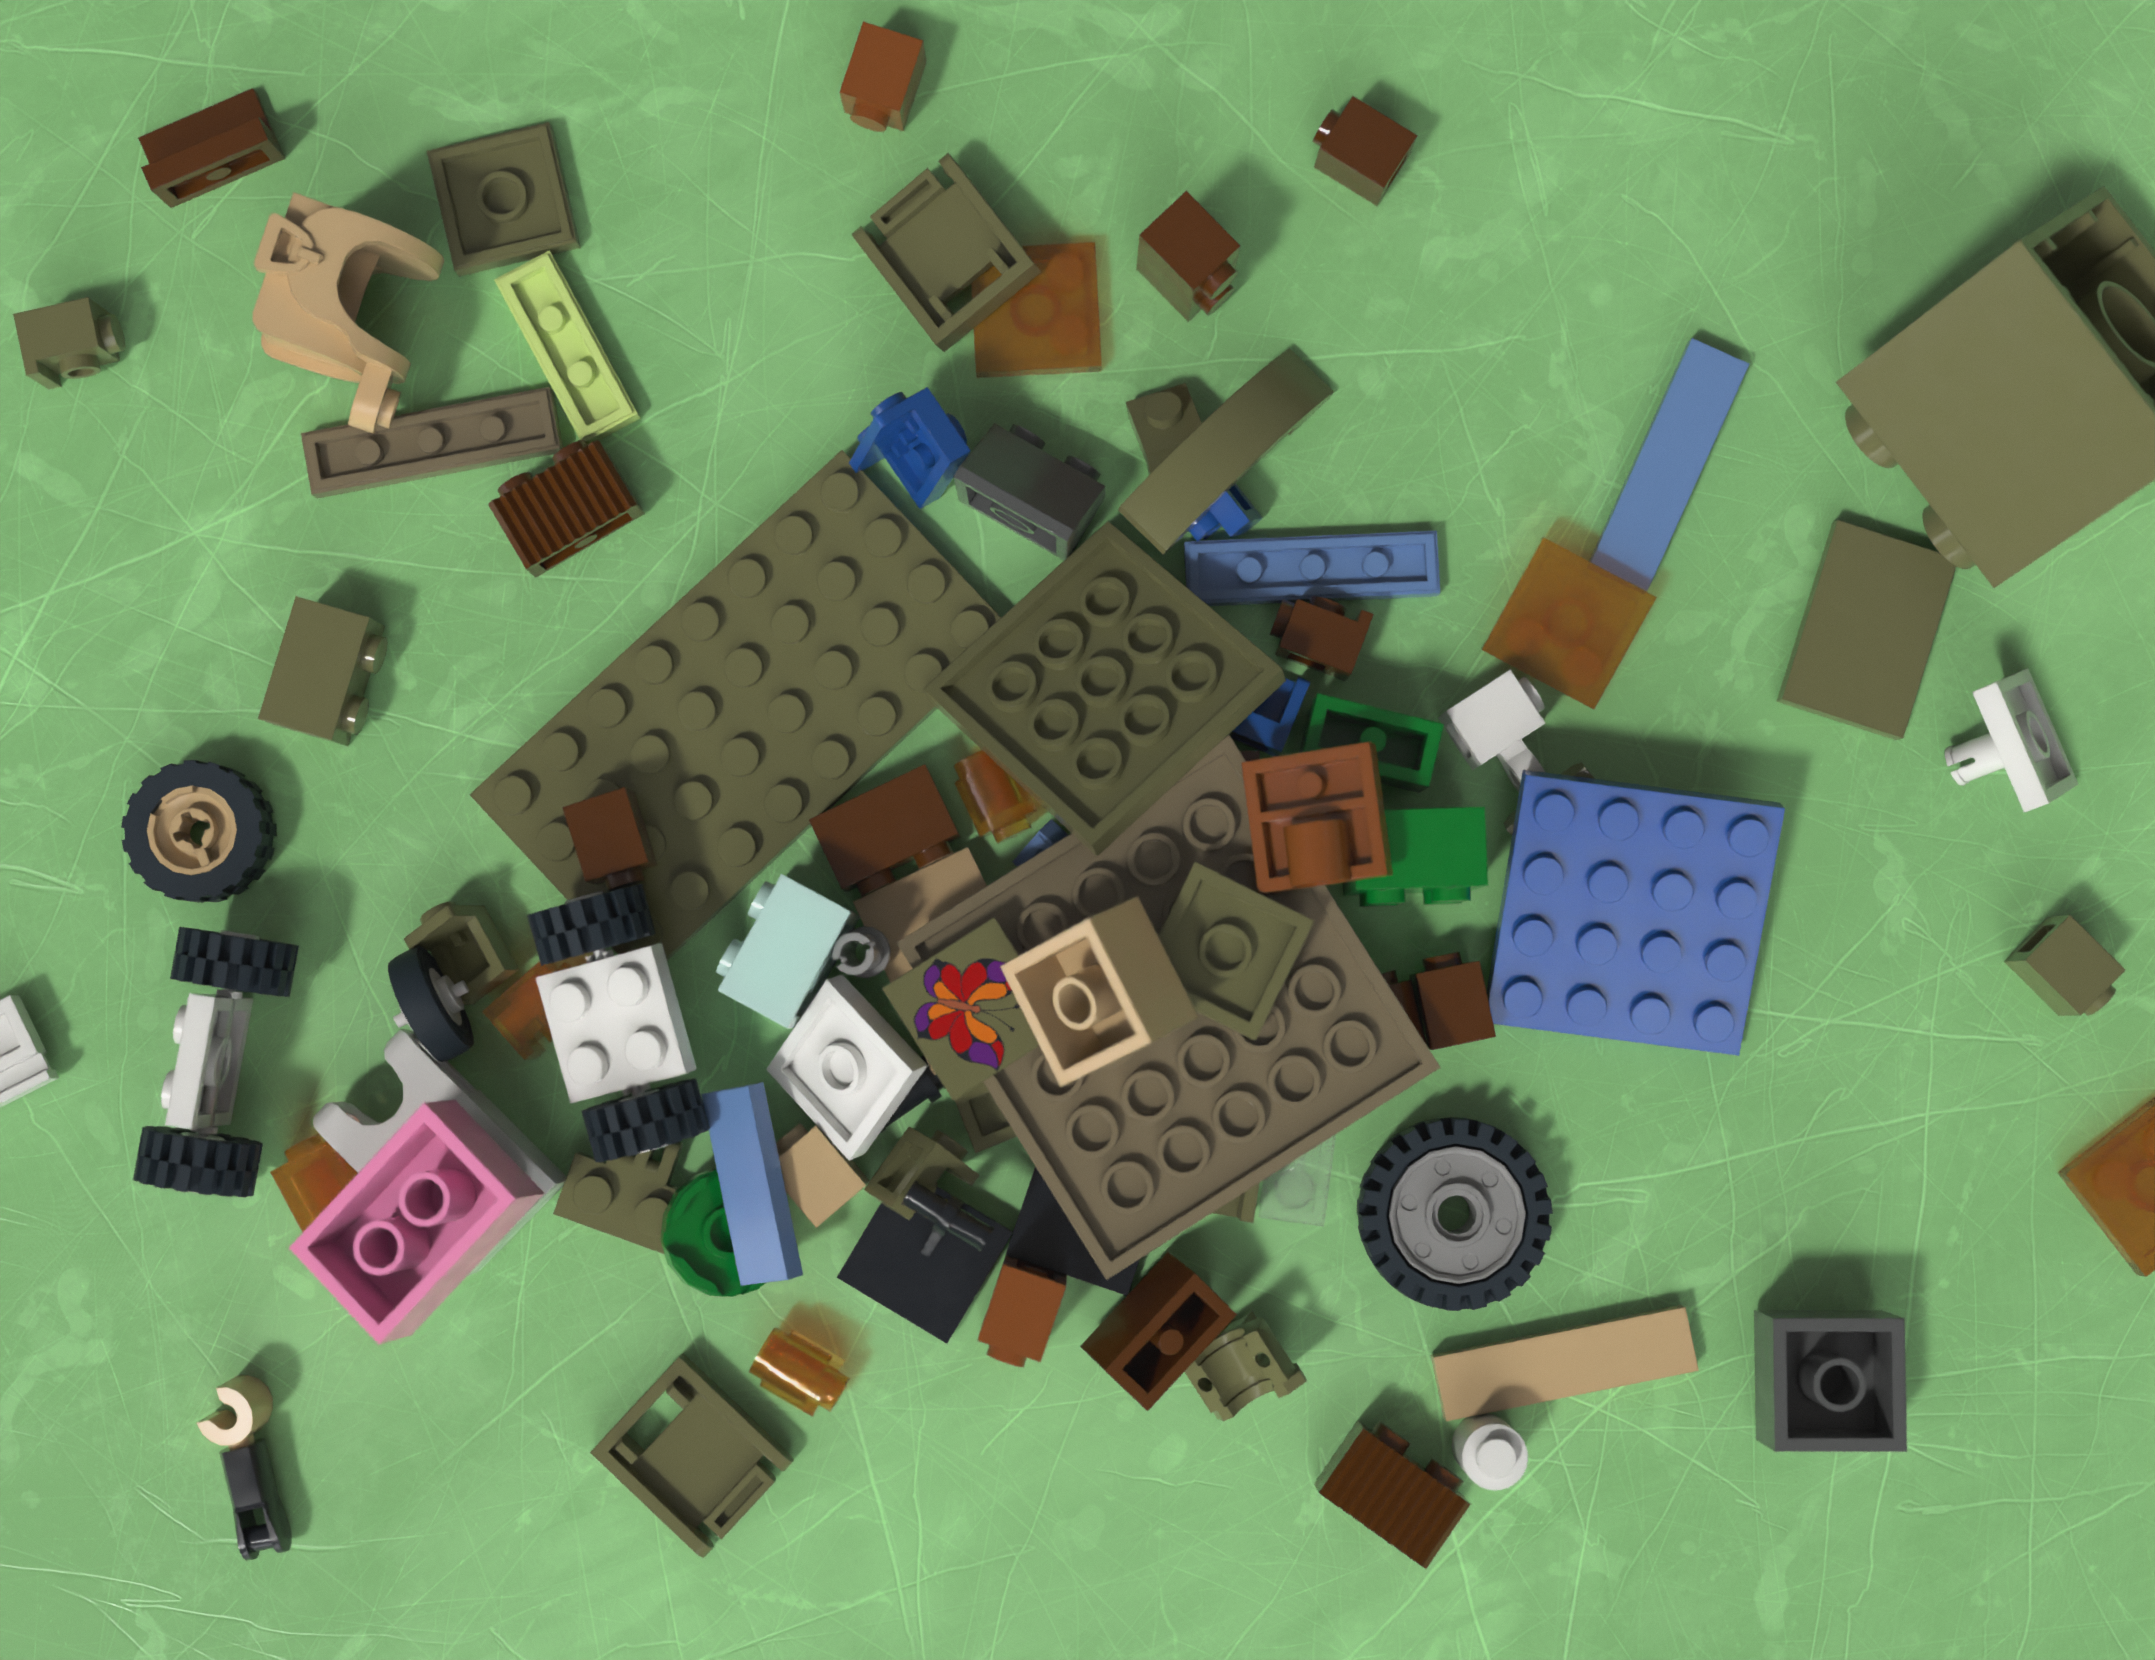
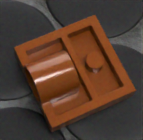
M1365 742L1241 762L1258 893L1268 894L1393 875L1376 744Z

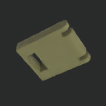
M949 153L939 160L946 175L955 182L948 189H945L935 175L927 168L870 216L887 238L880 246H878L872 234L862 226L852 233L859 246L934 344L943 352L947 351L1042 272ZM994 265L1002 275L954 314L947 303Z
M684 1353L677 1358L590 1452L688 1547L702 1558H705L714 1548V1544L698 1528L703 1521L722 1540L776 1481L772 1472L759 1460L765 1456L781 1471H785L794 1461L792 1456ZM666 1391L683 1410L653 1443L644 1450L627 1432Z

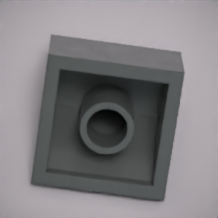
M994 423L962 462L954 475L958 500L1060 559L1066 560L1076 549L1105 498V485L1097 481L1100 473L1089 464L1073 456H1067L1065 461L1062 462L1042 450L1045 442L1021 426L1013 424L1008 431Z

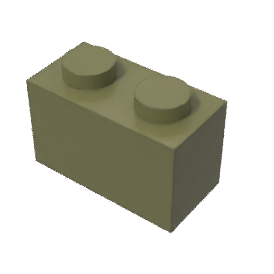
M296 596L258 719L275 726L348 746L352 734L358 735L367 718L369 700L363 696L370 674H377L386 656L387 638L382 637L385 626L370 617Z

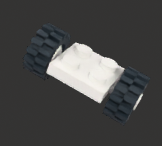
M638 884L607 893L601 891L567 900L563 905L528 914L541 966L593 952V955L585 957L586 964L536 977L570 1104L621 1090L623 1093V1097L603 1102L582 1110L595 1162L611 1161L624 1156L652 1151L708 1131L710 1127L696 1078L662 1085L657 1088L650 1087L652 1082L697 1070L662 943L615 956L613 950L606 951L605 949L656 934L643 885Z
M179 927L170 979L223 988V990L217 989L216 994L189 993L187 1005H182L177 1012L173 1028L174 1042L180 1044L175 1070H170L166 1075L161 1093L162 1107L168 1109L165 1125L174 1126L175 1128L166 1126L142 1127L133 1176L134 1181H139V1183L145 1185H154V1187L171 1188L175 1189V1191L193 1192L203 1195L216 1194L223 1197L254 1196L263 1143L244 1137H233L229 1134H217L218 1127H215L231 1124L253 1004L252 998L242 997L243 993L237 991L290 997L298 945L260 939V936L220 930V932Z

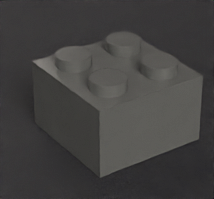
M1754 1310L1756 1440L1775 1452H1907L1905 1318L1883 1310Z

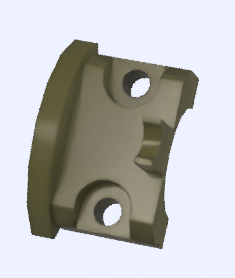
M1250 1311L1239 1320L1233 1319L1222 1334L1217 1336L1185 1371L1209 1411L1213 1412L1216 1418L1222 1421L1233 1418L1243 1407L1266 1393L1275 1391L1278 1398L1290 1394L1307 1381L1297 1363L1291 1362L1263 1317L1257 1319L1253 1311Z

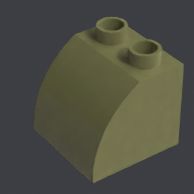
M2105 186L2020 239L1836 382L1852 403L1846 409L1845 421L1848 431L1859 449L1870 460L1884 468H1894L1898 464L1929 503L1923 510L1922 518L1926 533L1935 548L1946 560L1959 568L1971 569L1976 565L1993 588L2155 480V250Z

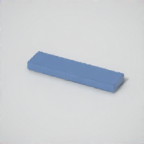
M1691 338L1687 343L1586 566L1587 569L1642 594L1648 591L1748 369L1749 363L1694 338Z
M1437 531L1184 542L1186 587L1208 606L1281 603L1283 599L1293 603L1297 599L1309 602L1311 596H1319L1332 601L1437 597L1440 594Z

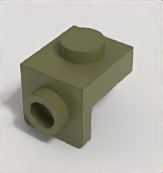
M1186 383L1126 402L1129 420L1145 458L1149 475L1202 424Z
M452 901L441 903L425 912L420 918L422 925L404 938L409 950L423 947L430 951L443 976L447 975L454 985L461 981L466 983L469 992L461 996L464 1005L475 1004L519 971L485 905H456Z

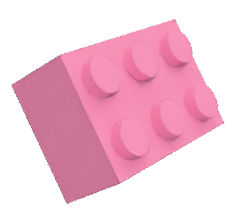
M456 1100L424 1102L296 1239L289 1249L378 1344L411 1336L545 1193Z

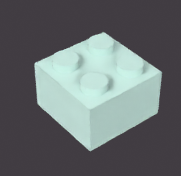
M781 874L776 884L766 881L758 891L748 911V916L756 919L745 941H739L735 938L730 943L717 967L716 973L724 977L718 988L719 992L786 1028H794L825 983L837 959L833 960L832 957L833 946L842 935L849 933L855 928L860 916Z

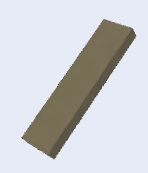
M550 387L396 415L389 429L378 425L374 434L349 426L348 424L301 433L311 494L317 499L553 455L563 448L554 393Z

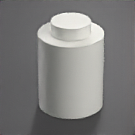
M1490 1413L1467 1417L1457 1426L1453 1434V1456L1457 1464L1478 1486L1488 1490H1503L1514 1485L1523 1476L1528 1463V1452L1525 1442L1500 1417Z

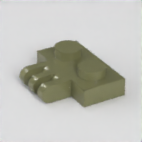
M683 1142L665 1146L661 1162L652 1159L655 1150L599 1163L595 1162V1158L581 1152L575 1153L553 1214L664 1254L660 1240L662 1218L674 1192L678 1189V1187L670 1185V1181L681 1154Z

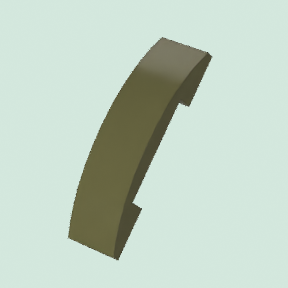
M1289 348L1253 376L1199 425L1120 505L1118 511L1164 555L1207 514L1211 506L1287 434L1291 435L1332 396L1334 391Z

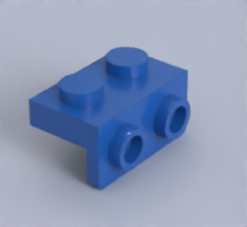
M928 387L906 398L903 392H898L882 401L871 411L873 420L870 426L858 435L859 445L849 464L854 472L857 473L885 458L918 508L922 509L942 496L954 478L959 466L967 458L971 450L967 446L966 434L959 421L953 415L944 412Z

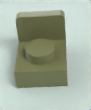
M908 1127L864 1191L883 1205L910 1220L915 1211L905 1205H901L915 1180L922 1186L935 1192L937 1181L944 1171L971 1186L977 1180L979 1174L962 1162L968 1151L943 1132L936 1130L933 1136L929 1138Z

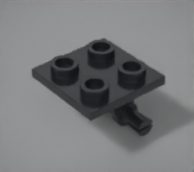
M915 1180L901 1205H905L915 1211L911 1219L907 1220L881 1203L837 1278L947 1344L1013 1231L937 1186L935 1192H932Z

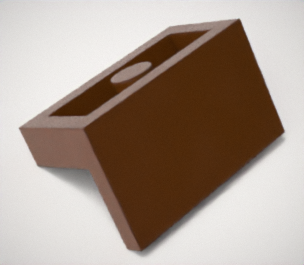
M254 88L138 137L149 162L148 165L141 167L150 190L170 208L286 159Z

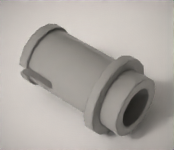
M865 926L852 929L849 933L842 935L833 946L832 952L833 960L840 959L842 964L837 966L840 971L862 978H869L881 973L888 965L891 956L890 944L885 935L874 927ZM859 942L862 945L868 944L870 946V949L866 950V958L863 963L856 956V947Z

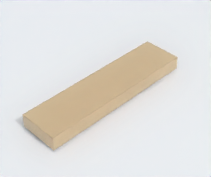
M1682 1305L1431 1355L1443 1418L1446 1421L1699 1371L1686 1307Z

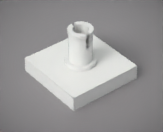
M2028 668L1972 692L1989 733L1945 749L1947 766L1968 758H1974L1975 762L1950 772L1956 783L1963 786L1968 784L1969 781L2005 768L2024 812L2049 804L2078 785Z
M839 975L825 981L766 1070L850 1161L867 1152L928 1065L843 975Z

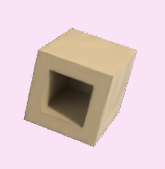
M800 1123L776 1143L786 1193L816 1228L870 1182L853 1160L849 1161L817 1125L808 1132Z

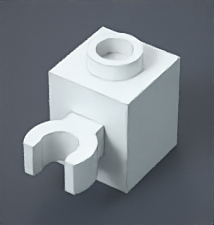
M1511 669L1438 717L1472 770L1497 756L1518 792L1520 790L1523 770L1545 772L1539 761L1522 741V738L1545 724V721L1539 714L1545 708L1544 703L1531 682L1525 677L1517 680Z

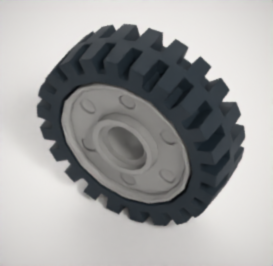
M1447 1117L1422 1121L1394 1135L1380 1151H1377L1370 1161L1371 1164L1366 1174L1364 1173L1360 1184L1359 1199H1357L1360 1237L1367 1255L1380 1275L1406 1297L1433 1308L1449 1311L1484 1308L1491 1302H1500L1511 1295L1510 1292L1517 1286L1522 1287L1531 1277L1529 1273L1534 1266H1539L1545 1255V1252H1543L1546 1240L1550 1241L1552 1226L1549 1225V1216L1553 1212L1552 1202L1546 1191L1548 1185L1543 1173L1539 1171L1535 1164L1536 1161L1529 1152L1505 1132L1492 1125L1468 1118ZM1462 1196L1469 1208L1467 1221L1459 1229L1444 1230L1438 1219L1440 1205L1448 1197Z

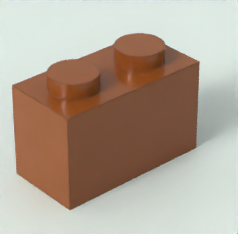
M1009 1255L1005 1256L977 1340L989 1345L988 1356L1018 1367H1024L1027 1358L1041 1362L1066 1289L1067 1275Z

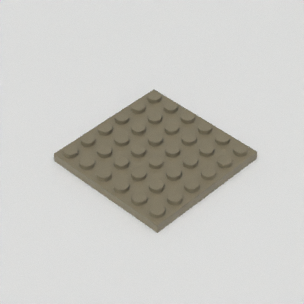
M1228 735L1098 856L1071 833L898 941L897 945L913 969L995 917L1020 956L1079 923L1137 896L1157 935H1159L1194 862L1258 893L1241 762H1246L1230 735ZM1325 885L1261 894L1314 920V923L1256 1040H1252L1197 1012L1199 1018L1061 1087L1040 1046L983 1082L1106 1280L1441 1068Z

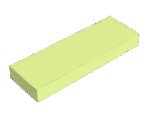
M550 250L494 279L580 440H585L589 445L592 441L601 440L641 419Z

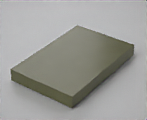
M1840 520L1832 523L1776 702L1894 740L1903 739L1956 566L1946 560L1939 552Z

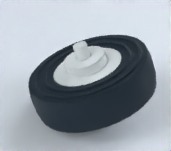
M423 947L412 948L392 959L388 963V973L401 1013L393 1016L396 1025L400 1028L408 1024L428 1052L440 1062L451 1060L469 1050L474 1045V1037L461 999L462 995L469 992L466 983L461 981L454 985L447 975L443 976L435 958Z

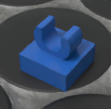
M1235 483L1211 506L1207 514L1189 532L1196 541H1200L1202 538L1204 540L1208 539L1223 527L1228 535L1233 537L1245 534L1263 517Z

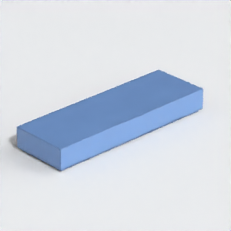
M764 1082L701 1094L710 1127L709 1134L740 1285L784 1281L803 1275Z

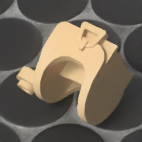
M293 192L285 218L277 213H272L269 216L254 260L255 269L261 273H266L253 310V323L256 329L262 333L261 346L264 352L273 359L331 378L359 383L348 425L373 434L378 425L389 429L401 392L390 388L392 383L400 384L405 382L411 363L403 355L361 329L356 324L358 311L373 274L387 273L415 280L433 281L439 278L445 260L437 250L400 229L358 212L334 207Z

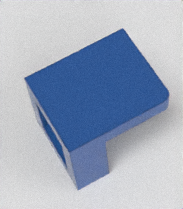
M1298 677L1296 682L1286 679L1273 694L1228 735L1235 741L1271 756L1278 757L1284 748L1310 681Z

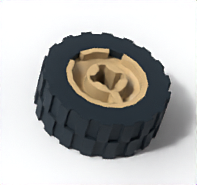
M184 760V764L180 765L171 763L161 767V772L156 775L146 777L141 782L142 787L136 794L132 793L127 803L130 805L127 815L123 816L121 828H124L125 840H122L123 850L130 857L131 862L129 865L134 873L140 874L145 879L143 882L152 890L165 893L164 896L172 899L204 903L207 901L227 900V896L232 894L240 895L249 889L248 885L253 880L260 879L266 871L263 868L267 860H272L275 848H272L274 836H277V824H274L271 813H274L270 801L263 798L261 794L263 790L255 782L244 778L245 775L235 769L198 760ZM197 821L210 823L211 828L206 829L201 838L203 845L193 842L190 836L191 827Z

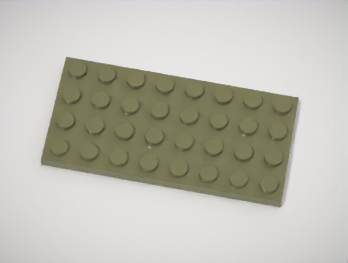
M843 450L833 457L470 794L476 803L567 900L601 891L607 893L605 883L595 885L585 881L562 807L623 787L635 792L658 864L657 866L642 870L645 880L638 883L643 885L656 934L611 946L618 955L662 943L668 961L811 827L809 819L828 811L937 709L928 700L923 688L1001 618L862 470L857 473L854 472L849 464L851 459Z

